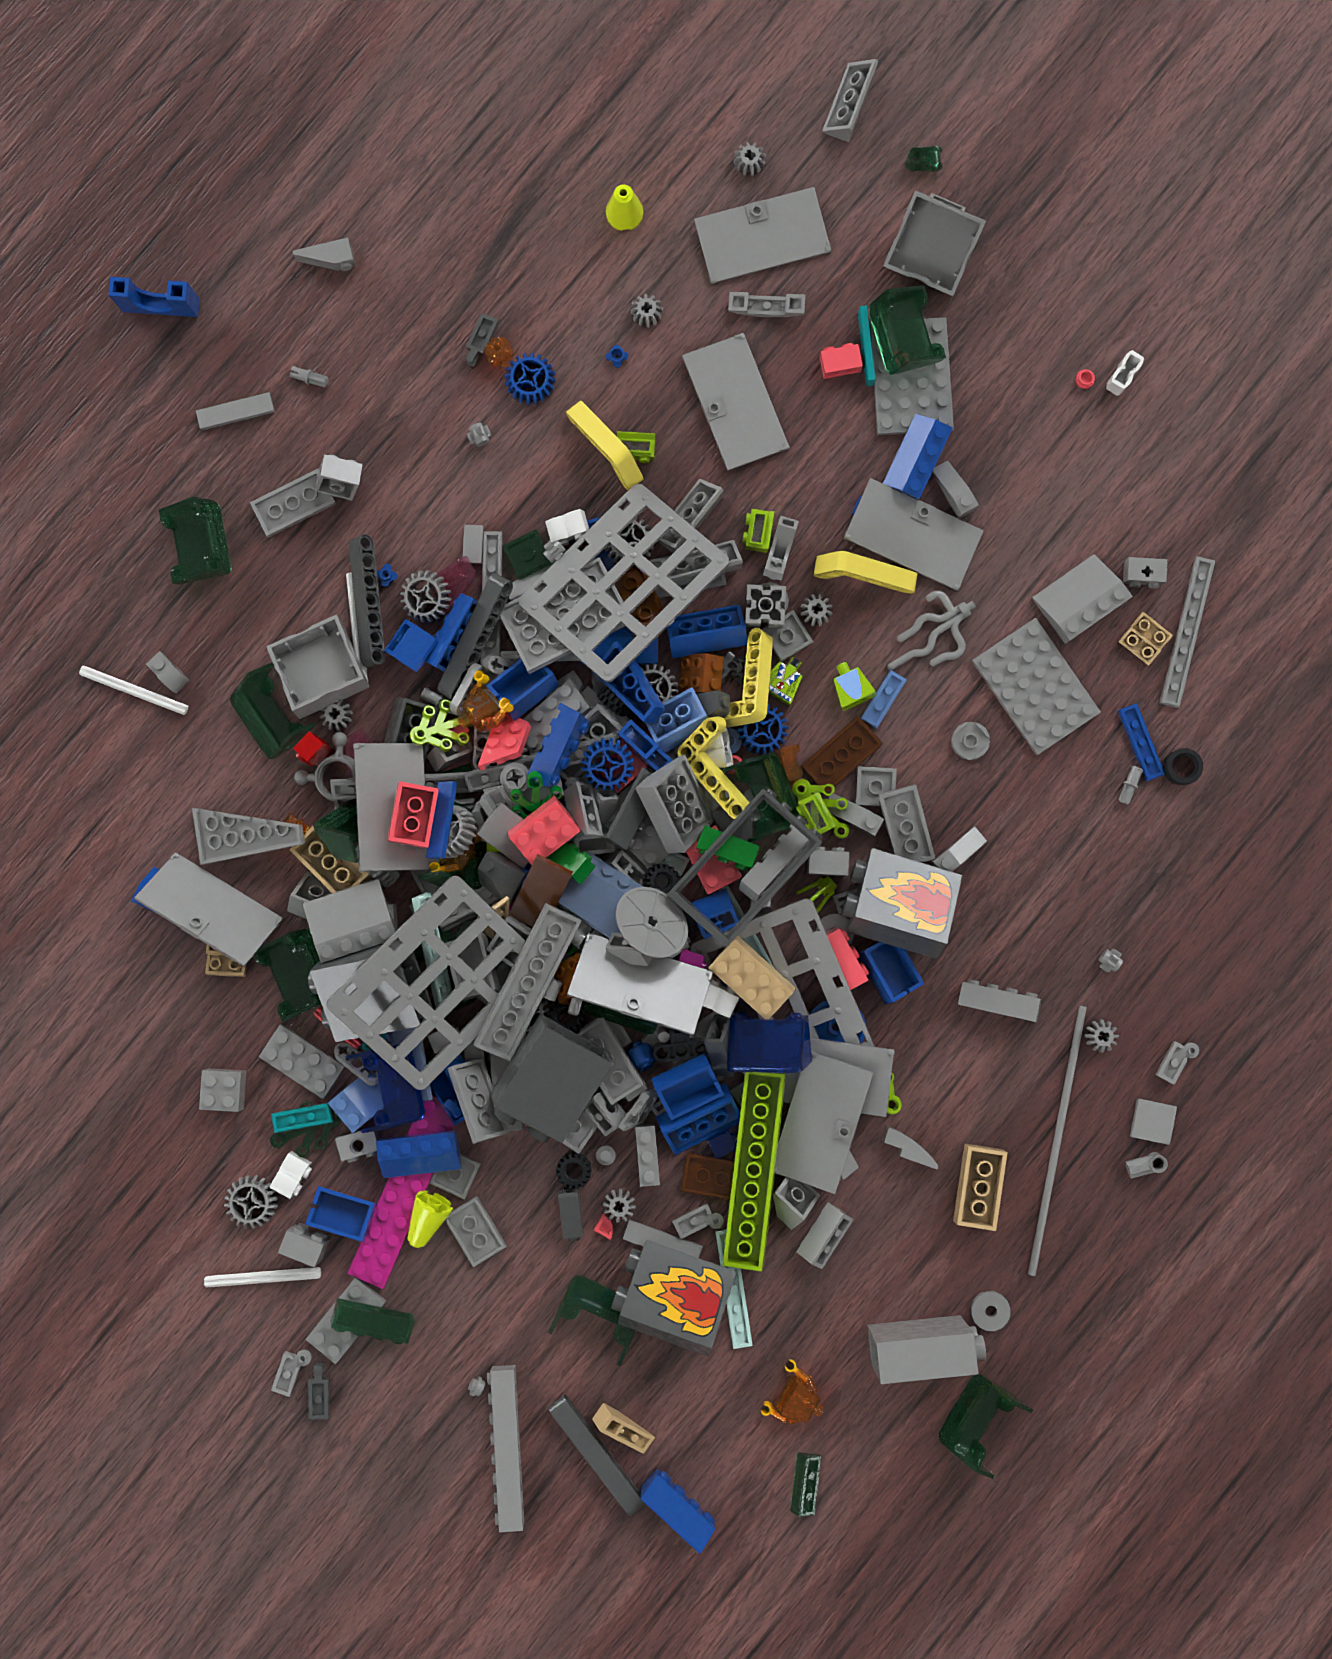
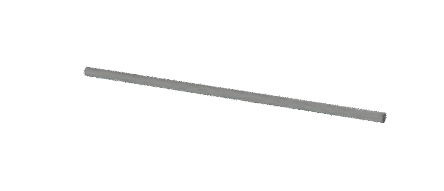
M1079 1006L1028 1270V1275L1036 1276L1087 1009L1084 1006Z

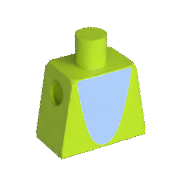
M843 662L836 667L840 676L834 678V683L843 711L877 696L875 689L858 667L850 670L847 662Z

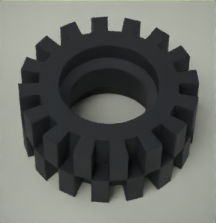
M606 684L597 694L601 703L618 716L624 717L630 710Z
M655 864L647 869L648 872L644 873L645 879H643V882H645V885L643 887L655 888L668 894L678 883L680 877L677 876L678 872L674 870V867H670L668 864ZM659 874H664L668 878V885L664 889H659L655 885V878Z
M558 1001L555 1002L556 1006H551L548 1018L573 1032L579 1033L584 1023L582 1008L580 1007L577 1016L573 1015L574 1019L571 1023L562 1024L559 1021V1017L561 1014L568 1012L570 1005L559 1004Z
M567 1153L559 1160L556 1167V1177H558L559 1183H562L564 1187H569V1189L583 1187L591 1176V1163L582 1153ZM571 1163H576L581 1167V1174L577 1178H571L567 1175L566 1168Z

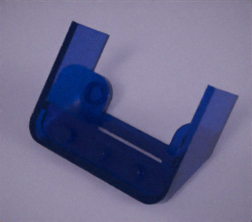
M399 1044L391 1046L395 1049ZM366 1050L346 1056V1060L361 1057L363 1066L367 1070L377 1071L384 1109L378 1110L375 1113V1125L361 1129V1133L393 1128L417 1122L424 1118L425 1108L421 1090L413 1087L374 1050ZM411 1051L405 1059L416 1068L413 1051Z

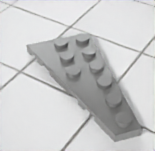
M192 808L200 865L305 844L303 826L300 824Z

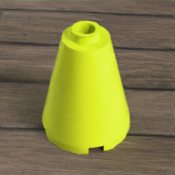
M628 185L616 187L606 206L608 222L619 231L633 230L643 219V206Z
M425 1190L419 1191L416 1194L407 1237L411 1246L415 1248L424 1247L451 1214L453 1207L450 1208V1201L440 1194L434 1192L433 1195L427 1194L428 1191Z

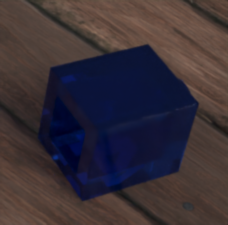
M728 1129L707 1139L716 1159L736 1150L737 1137L734 1132L730 1133Z

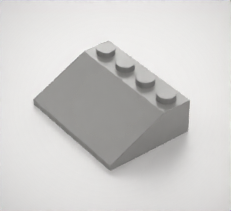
M1093 554L1033 596L1032 599L1064 644H1066L1133 596L1123 582Z
M685 755L679 756L647 776L635 788L667 853H685L701 836L704 826L709 827L715 821L713 812Z
M379 878L302 903L321 963L384 943L397 931Z

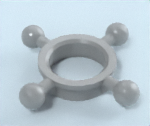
M337 732L332 736V743L336 746L335 755L323 760L317 767L315 774H309L305 770L297 771L294 775V780L299 785L315 782L318 791L335 804L334 811L330 815L331 821L334 824H342L346 819V814L342 810V802L351 799L332 800L331 793L325 788L323 783L325 769L336 761L347 764L352 771L353 778H355L354 759L343 755V746L347 743V736L342 732Z

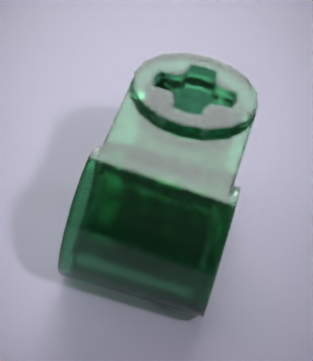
M940 146L913 147L910 149L905 160L906 168L910 171L934 172L943 168V164L940 161L942 148ZM911 157H916L919 161H914Z

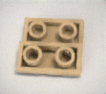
M1142 611L1118 642L1149 666L1173 635Z
M207 944L206 975L246 976L247 964L243 967Z

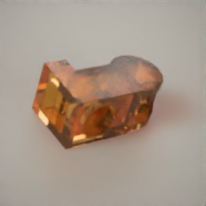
M799 745L780 748L778 751L786 779L790 782L798 781L803 775V770L798 765L795 755L800 752Z

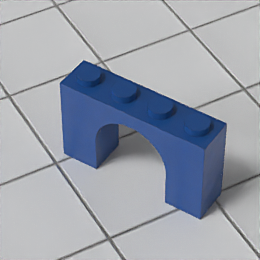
M110 277L108 296L122 312L198 317L200 298L188 282L168 281L167 293L161 294L138 288L130 278Z

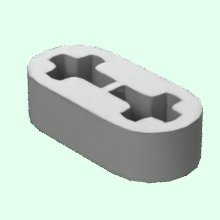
M488 655L483 661L484 669L498 676L505 671L504 667L509 668L514 664L513 661L496 655ZM491 661H493V663L498 664V666L493 667V665H491Z

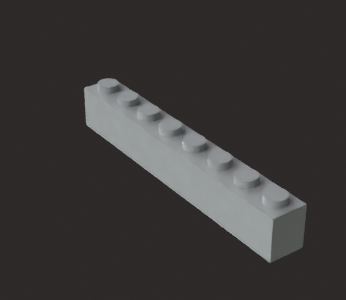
M516 1365L492 1366L490 1373H487V1383L491 1385V1393H488L489 1405H492L489 1421L490 1425H493L494 1430L491 1433L490 1439L491 1445H494L495 1452L492 1453V1465L496 1467V1473H493V1485H497V1493H494V1505H498V1513H495V1525H499V1532L523 1531L525 1523Z

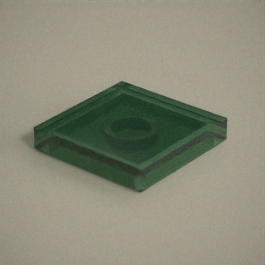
M537 529L502 546L519 580L552 564L543 554L546 549L543 547L544 543Z

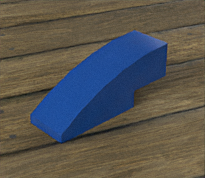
M632 720L617 733L653 772L673 761Z

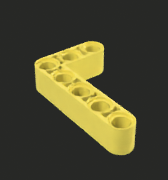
M581 400L566 411V415L571 422L611 463L620 482L628 491L634 485L644 480L628 448Z
M837 551L817 556L813 576L823 579L848 576L910 594L915 592L918 575L916 572L846 551Z
M754 628L748 634L742 701L730 703L729 714L724 717L726 728L760 722L766 717L773 638L760 628Z
M720 716L707 718L678 748L677 754L678 757L681 755L686 756L695 777L728 815L736 819L740 814L738 805L741 806L743 811L750 802L705 753L707 748L726 729L724 718ZM713 721L716 723V730L712 727ZM700 735L704 738L703 743L700 741ZM688 748L691 750V756L688 755ZM700 762L703 763L704 770L700 768ZM713 776L716 778V785L713 783ZM725 791L729 793V799L726 798Z

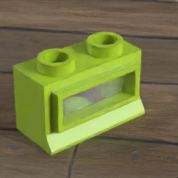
M617 431V438L628 448L634 460H639L638 462L640 463L654 461L655 433Z
M752 509L751 514L747 513L745 525H749L748 532H744L742 543L746 544L745 550L768 553L775 511Z
M819 792L797 802L799 806L796 809L801 817L805 816L808 822L805 826L810 830L814 828L822 834L836 827Z

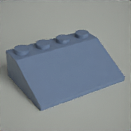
M587 851L586 853L592 857L591 862L596 867L581 885L570 878L557 905L610 938L612 932L620 933L616 922V908L619 900L627 891L643 886Z

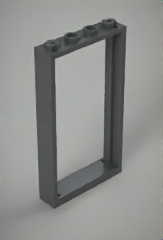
M763 788L667 894L725 948L823 842L820 839L822 835L814 828L810 830L805 826L807 821L799 814L795 817L790 812L792 808L786 802L780 803L775 799L778 795L770 788L767 790ZM765 800L811 843L726 935L685 898L680 891L755 808Z

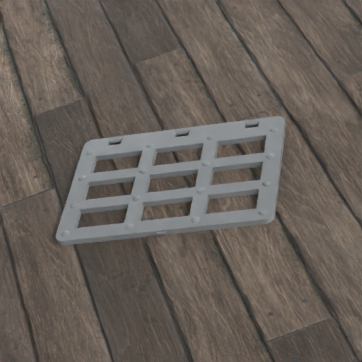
M636 484L520 596L519 605L603 681L612 682L728 567L729 558L644 485ZM626 500L630 503L624 510L619 508ZM647 507L661 521L632 547L619 534ZM672 528L686 541L657 568L643 555ZM585 541L589 544L582 551L577 549ZM611 544L624 557L595 584L582 570L607 545ZM697 549L711 562L684 589H681L668 576ZM635 565L649 578L620 605L606 592ZM573 580L587 593L558 621L544 607ZM544 582L547 586L540 593L537 592L536 589ZM660 586L674 599L645 627L631 613ZM597 601L612 615L582 642L568 629ZM622 623L636 637L609 664H606L593 650Z
M452 876L327 1000V1008L413 1087L423 1090L478 1036L499 995L483 979L512 949L517 954H520L526 941L459 876ZM443 893L447 898L438 906L434 901ZM464 901L479 917L448 947L433 931ZM489 925L503 941L472 970L458 955ZM399 938L402 943L395 950L389 947ZM425 941L439 957L408 986L393 971ZM450 965L464 980L433 1009L419 994ZM385 981L400 996L369 1026L354 1010ZM354 983L356 988L349 995L344 992ZM475 989L489 1003L458 1032L444 1018ZM410 1004L425 1019L394 1049L379 1034ZM436 1028L450 1042L419 1071L405 1057Z
M804 898L754 918L745 926L738 936L744 939L760 932L776 970L796 987L788 999L797 1020L776 1027L772 1016L766 1021L757 1012L765 1031L787 1035L803 1031L805 1037L819 1039L814 1026L835 1018L845 1043L875 1047L812 900ZM793 919L808 958L787 965L772 927ZM815 919L819 930L814 932L809 924V921ZM731 929L724 931V933L727 935ZM712 936L695 942L691 946V952L705 956L704 962H707L705 969L711 971L708 968L712 963L708 953L724 946ZM814 969L830 1007L809 1015L793 977ZM713 973L712 977L719 979L718 976L715 973ZM839 975L843 986L838 988L833 980V977ZM732 1013L735 1025L738 1062L745 1076V1070L748 1066L756 1067L750 1051L763 1046L765 1032L744 1039L734 1013ZM863 1031L867 1042L860 1043L857 1033Z

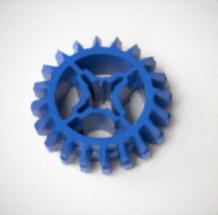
M532 352L530 357H527L526 353L523 354L522 359L516 356L517 362L511 361L510 365L512 367L506 368L508 374L504 375L507 380L505 386L509 387V394L513 393V399L519 397L520 403H523L526 399L527 405H530L531 400L534 401V404H537V399L539 398L544 402L543 395L549 397L550 392L548 390H554L552 384L556 383V379L553 378L555 371L552 370V364H547L548 359L544 358L541 360L540 354L536 358H534V353ZM527 366H535L538 368L533 370L529 369ZM522 370V377L515 383L517 373ZM527 374L529 377H533L534 384L529 379L527 380ZM543 375H546L544 384L539 388L538 381L542 379ZM526 388H530V389H532L533 391H532V392H527V391H523V390L526 389Z
M770 704L767 706L766 715L772 718L767 721L753 723L755 731L752 735L748 736L747 724L740 725L742 728L737 729V733H743L738 739L746 740L742 743V746L745 747L749 744V752L753 747L756 748V755H758L759 749L762 750V755H766V749L772 754L774 752L773 746L779 750L778 742L781 744L785 743L781 737L788 736L783 730H788L789 726L782 725L787 722V719L783 718L780 720L783 712L775 714L778 709L777 707L770 711ZM775 722L778 725L776 739L773 738L770 732V727ZM758 725H760V726H762V727L768 725L767 728H766V730H765V731H767V734L764 733V732H761V733L759 732V733L757 734V732H758V730H759ZM758 737H763L770 743L758 744L754 740Z
M602 738L601 745L596 740L594 741L596 748L589 745L588 750L590 752L584 751L583 755L587 758H582L581 763L586 765L582 766L581 769L582 771H588L584 774V777H591L589 784L595 781V788H599L601 784L604 791L607 786H610L612 791L614 790V784L621 788L620 781L626 784L628 782L626 777H632L630 771L634 770V766L631 765L634 762V758H627L632 752H624L627 745L625 744L620 748V740H617L616 744H612L613 738L609 739V743H606L605 738ZM608 750L618 753L622 759L612 757ZM602 751L603 758L592 764L593 757ZM606 757L607 761L612 763L610 771L606 768V765L604 766ZM619 765H624L622 772L613 778V770L619 768ZM594 770L603 771L606 774V778L599 776Z

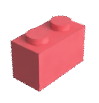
M847 343L839 348L827 347L820 353L819 358L824 379L859 373L862 370L863 365L858 344Z

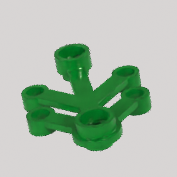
M532 771L527 776V785L532 789L533 803L522 796L521 790L513 789L510 792V799L520 805L513 806L512 811H521L516 814L525 819L528 815L524 813L523 807L530 812H534L554 795L557 799H560L562 790L559 786L551 787L550 794L541 802L540 787L543 785V777L539 772Z

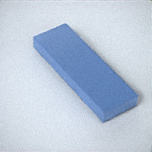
M890 670L876 692L877 696L873 697L861 719L877 729L907 679Z

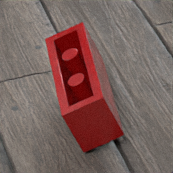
M310 731L293 748L297 752L296 757L310 766H319L323 760L335 751L321 737Z

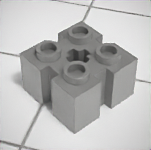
M747 584L746 604H750L751 607H746V627L760 628L761 623H768V628L783 629L785 609H780V606L785 605L786 586H770V590H763V585ZM766 603L770 609L763 610L760 606L763 607V604Z

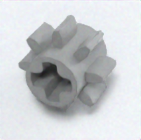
M476 423L469 427L470 432L467 433L471 444L475 443L477 447H480L490 441L488 437L491 436L487 425L483 426L482 423Z
M549 541L543 546L546 549L543 554L552 564L566 552V549L558 541L555 543Z
M1106 949L1098 959L1102 963L1099 967L1106 972L1111 970L1116 972L1123 963V960L1120 959L1122 954L1116 949L1111 951Z

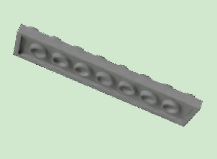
M545 903L474 1042L475 1047L508 1061L511 1060L582 921L581 919Z

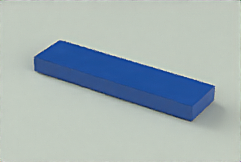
M1135 703L1118 710L1138 764L1143 769L1142 774L1145 781L1147 782L1165 775L1138 704Z
M454 781L438 782V796L429 846L426 852V858L445 859L457 783Z

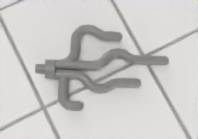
M933 591L926 596V600L931 602L939 598L947 612L942 615L934 613L920 615L911 628L897 636V641L903 642L920 630L925 621L944 623L930 633L925 648L913 649L889 663L887 666L888 670H894L914 657L928 655L935 646L937 636L951 628L952 635L958 644L957 650L938 655L930 661V665L935 667L945 660H955L962 656L966 644L959 632L958 626L962 620L971 615V610L976 608L974 602L971 601L968 604L962 602L954 607L944 592Z

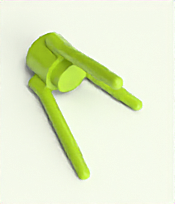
M826 876L824 879L820 877L817 881L796 892L801 894L819 885L817 887L819 891L809 898L814 901L821 894L825 896L816 908L818 913L828 899L835 894L834 890L837 888V885L829 876Z

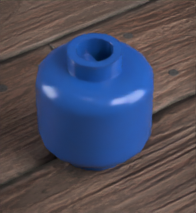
M635 1042L628 1051V1057L636 1070L643 1072L654 1066L656 1060L649 1043Z

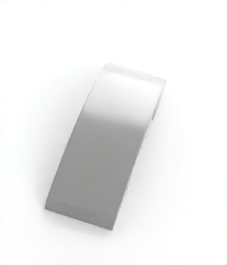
M730 292L728 311L757 317L804 315L806 295L786 294V297L749 295L748 292Z

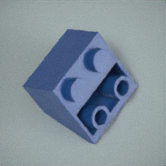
M405 619L384 651L403 665L417 672L424 665L426 658L439 640Z
M727 888L692 902L696 908L723 932L733 928L740 921ZM697 922L704 940L709 937H712V935Z

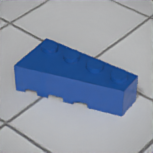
M615 641L601 659L606 664H609L627 645ZM635 659L612 682H605L597 676L643 722L654 723L665 710V707Z
M562 703L557 708L560 710L558 717L553 718L550 723L552 726L550 734L544 736L542 741L543 750L542 752H537L528 774L532 771L539 772L543 777V785L549 789L559 783L562 770L568 767L572 752L578 749L582 734H586L589 729L590 721Z

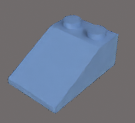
M693 687L662 703L665 710L654 723L645 722L653 740L665 753L679 746L708 718Z
M369 1073V1078H376V1073ZM382 1073L380 1082L374 1086L368 1085L358 1078L328 1102V1104L350 1131L354 1133L397 1097V1087L392 1081L389 1082Z

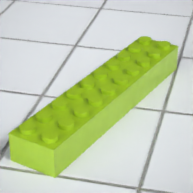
M750 1066L745 1070L722 1266L761 1272L763 1270L787 1071Z

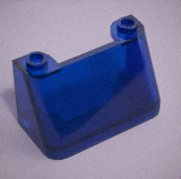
M737 1012L730 1017L727 1051L728 1071L798 1073L803 1071L812 1062L808 1015L791 1013L790 1017H787L785 1020L750 1019L744 1012Z

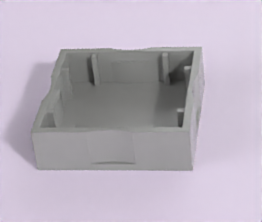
M915 191L883 266L907 277L916 278L930 287L953 296L986 220L919 191Z
M337 614L312 625L301 633L290 635L266 646L274 667L282 679L283 689L290 707L299 719L370 687L344 624Z

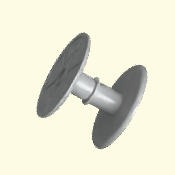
M637 887L627 891L619 900L616 908L617 926L623 938L632 948L654 958L672 956L683 948L688 936L687 921L680 906L667 894L655 888ZM595 929L594 935L609 939L607 936H605L604 934L600 933Z

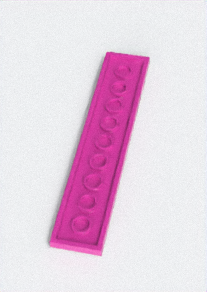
M432 1094V1100L421 1102L407 1135L453 1129L452 1121L435 1095ZM434 1172L388 1178L375 1208L365 1242L360 1243L347 1274L384 1289L408 1234L415 1196L419 1191L427 1190Z

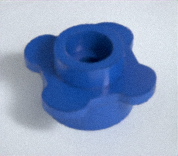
M614 345L610 353L606 354V359L611 361L614 367L619 368L621 363L628 359V353L624 352L619 345Z
M384 564L381 570H377V578L381 580V584L384 587H387L398 578L397 573L392 571L390 564Z

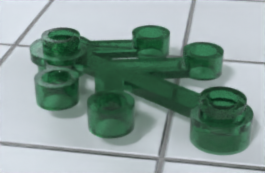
M305 1101L300 1105V1108L304 1107V1104L313 1106L310 1101ZM331 1108L332 1114L335 1116L333 1122L294 1129L287 1133H274L270 1138V1143L275 1148H281L286 1145L288 1140L306 1133L302 1145L297 1148V1155L305 1157L310 1152L309 1147L317 1128L324 1126L321 1137L315 1141V1147L322 1150L327 1147V1139L332 1127L338 1126L342 1120ZM276 1137H279L281 1139L280 1144H277L275 1142ZM319 1140L324 1141L323 1147L318 1145ZM302 1147L306 1149V1154H301L300 1149Z

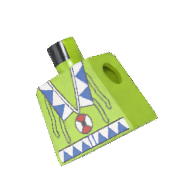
M794 657L790 659L787 665L779 662L770 672L769 694L788 706L792 703L802 675L796 672L801 662Z

